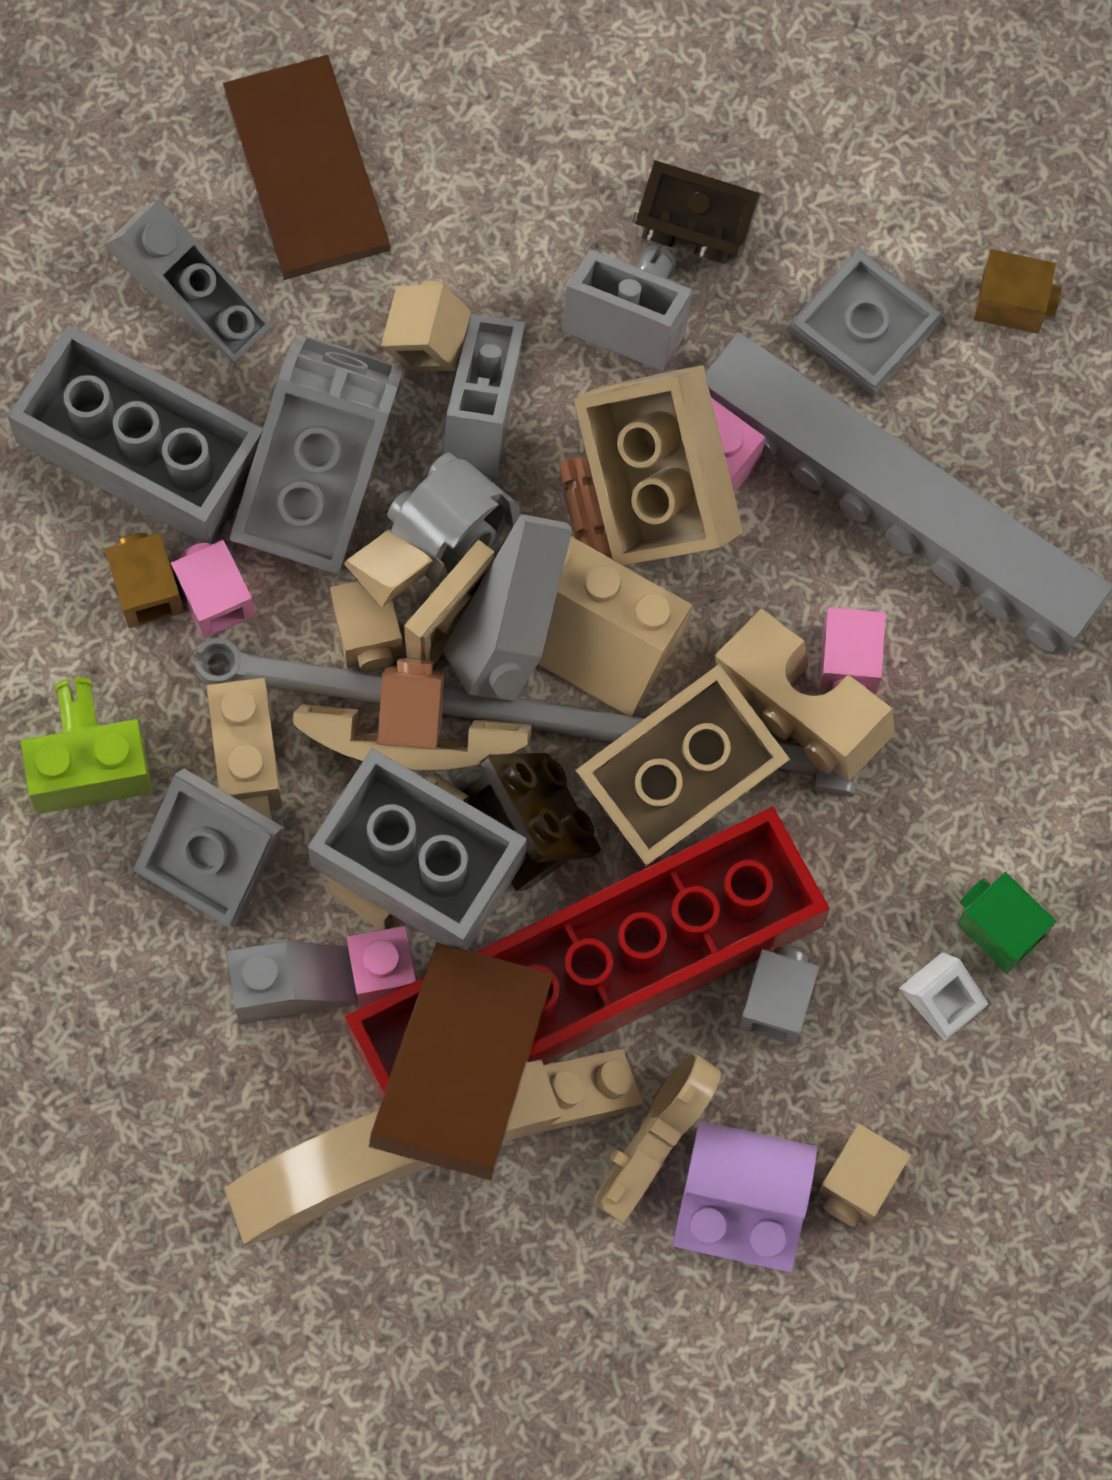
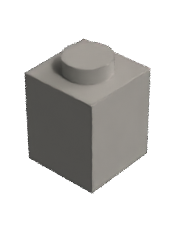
M777 947L774 949V952L762 949L739 1029L796 1046L819 966L808 963L809 958L805 954L793 949Z

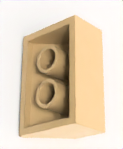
M571 536L542 657L537 666L619 713L633 717L688 629L692 604Z

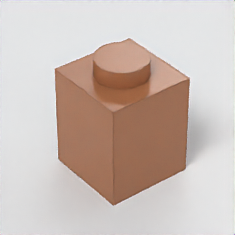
M413 658L398 659L397 667L387 666L382 674L377 744L429 749L437 748L441 738L445 671L432 670V661Z

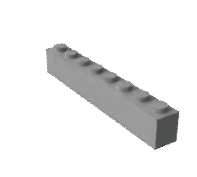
M738 332L705 373L711 398L766 437L762 454L763 458L773 459L774 456L778 457L793 468L792 474L802 485L813 491H819L820 488H823L839 499L838 505L847 516L860 523H865L868 519L883 529L886 540L895 549L907 555H911L915 551L931 562L933 572L943 582L954 587L963 584L980 596L978 599L979 603L987 612L1000 619H1006L1009 616L1026 627L1028 638L1041 649L1049 652L1058 649L1067 656L1105 605L1112 591L1110 583L742 333Z

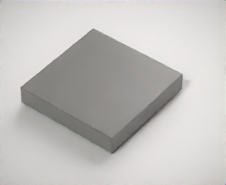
M858 248L789 323L788 331L874 397L941 324L945 314Z
M183 768L174 775L133 871L228 928L233 929L242 919L284 827Z

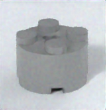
M445 453L434 462L428 472V477L413 493L405 491L393 501L388 510L387 517L394 522L391 533L425 552L433 561L425 576L438 587L478 540L495 551L496 557L504 544L499 539V536L506 524L513 528L520 516V507L516 501L467 460L458 459L452 453Z

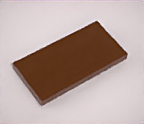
M328 55L223 82L227 102L284 280L390 251V242Z
M436 942L370 1134L369 1147L491 1181L551 988L553 973Z

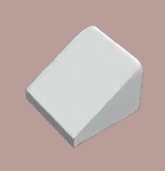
M943 952L898 988L944 1041L989 1005L961 960Z

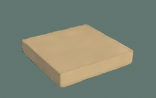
M480 540L473 545L404 625L406 658L432 661L433 667L443 656V646L495 559V551Z

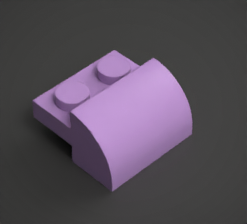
M699 1120L672 1247L792 1273L812 1186L817 1146Z

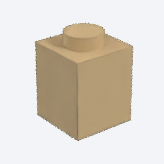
M427 280L421 282L420 285L396 286L381 347L407 370L417 372L456 371L471 310L453 294V290L449 286L438 281Z
M359 581L330 587L333 612L347 668L360 666V670L365 672L377 671L394 663L393 658L403 656L402 637L393 600L381 607Z
M858 1123L817 1193L818 1196L827 1200L823 1208L831 1216L849 1226H855L858 1220L869 1226L911 1154Z

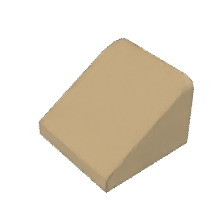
M387 530L346 560L344 565L379 605L383 607L421 579L433 561L425 552L394 535L390 530Z

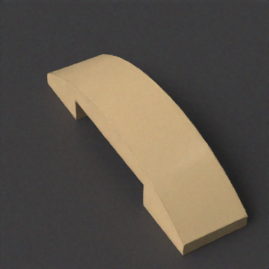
M301 704L293 713V725L332 750L364 761L371 748L409 770H449L478 765L489 754H511L527 746L532 731L531 724L474 719L469 728L468 742L440 739L436 749L377 744L378 734L358 732L359 709Z

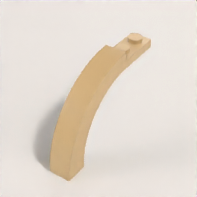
M623 1049L543 1065L542 1060L528 1062L503 1142L621 1115L643 1105L644 1103ZM377 1110L335 1127L275 1156L225 1187V1191L243 1244L245 1245L298 1231L336 1207L394 1180L430 1167L432 1164L370 1148V1134L379 1111Z

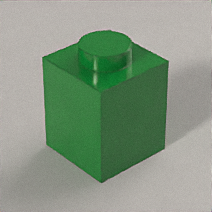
M1006 871L992 884L985 878L981 879L959 902L965 910L957 925L1007 974L1050 933L1056 923V920Z

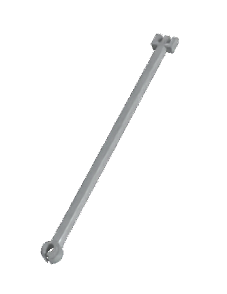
M222 638L209 639L201 644L196 651L198 660L194 661L197 675L205 685L265 678L266 686L380 704L382 675L239 652L234 643ZM222 658L228 661L230 667L226 673L214 675L208 670L207 665L214 659ZM444 686L442 715L472 720L531 724L532 730L606 742H614L644 720V718L522 698L509 701L468 695L465 689ZM776 740L790 758L789 761L777 770L816 776L814 791L849 797L855 795V782L834 778L833 770L830 773H825L818 769L807 758L804 747L800 744Z

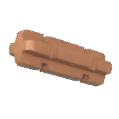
M584 457L567 459L560 464L559 474L563 489L567 490L565 491V499L575 539L580 538L579 541L610 558L611 551L607 535L603 534L605 526L595 486L592 485L589 462Z

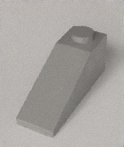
M471 314L446 414L443 454L452 453L458 459L467 460L485 476L498 477L526 322Z
M521 514L447 639L442 652L468 695L515 701L540 661L572 534V529L568 523Z

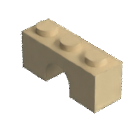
M762 608L715 654L716 666L720 664L749 705L761 714V719L766 727L781 739H786L790 736L804 747L807 758L825 773H830L833 770L849 782L895 735L893 708L849 674L837 687L823 695H805L792 687L793 683L808 668L805 641Z

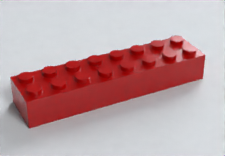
M774 806L475 953L553 973L551 988L528 1062L542 1060L543 1065H547L758 960L762 949L774 952L775 948L784 947L822 928L830 908ZM424 977L345 1015L348 1034L381 1099H383Z

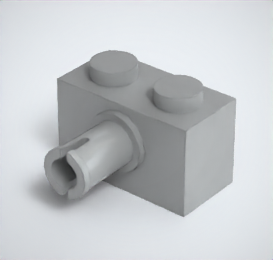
M650 245L646 247L636 267L590 249L567 285L562 331L664 371L686 334L693 289L667 279L675 269L676 260L665 248L662 250L656 263H653L652 260L658 252L659 246Z

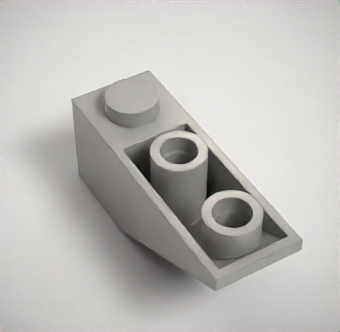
M160 200L142 207L104 244L137 281L234 363L273 326Z

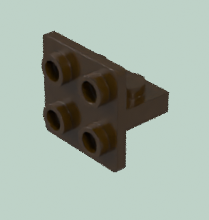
M547 753L489 754L480 761V766L485 774L462 791L469 796L468 804L527 838L526 859L511 881L515 891H523L533 887L570 859L591 858L601 851L594 837L595 829L591 819L577 806L566 786L567 777L564 770Z

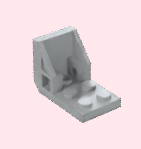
M296 333L287 351L229 540L339 575L404 367L301 333Z

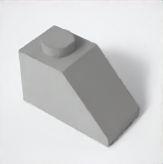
M283 941L226 951L234 1007L239 1024L357 1004L348 946Z

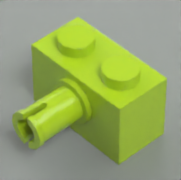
M74 677L77 701L75 702L68 679L55 684L54 688L58 697L63 728L61 733L20 740L28 793L37 814L153 793L144 738L138 720L133 719L99 726L92 693L93 684L90 678Z

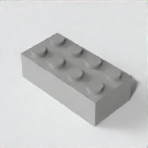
M67 325L7 415L17 444L201 543L207 542L210 545L213 544L243 496L263 430L262 427L70 325Z

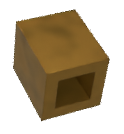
M990 249L973 320L1039 334L1044 318H1055L1059 305L1062 285L1052 284L1056 263Z
M146 533L130 534L118 540L115 546L105 548L128 629L184 613L161 533L150 536Z

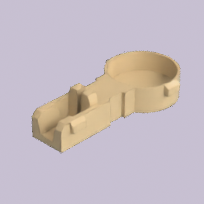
M691 1053L672 1070L656 1094L649 1114L631 1143L628 1144L623 1153L614 1149L608 1157L615 1166L594 1196L596 1207L623 1224L626 1222L662 1167V1163L672 1148L675 1147L682 1134L696 1122L712 1099L721 1078V1071L696 1053Z

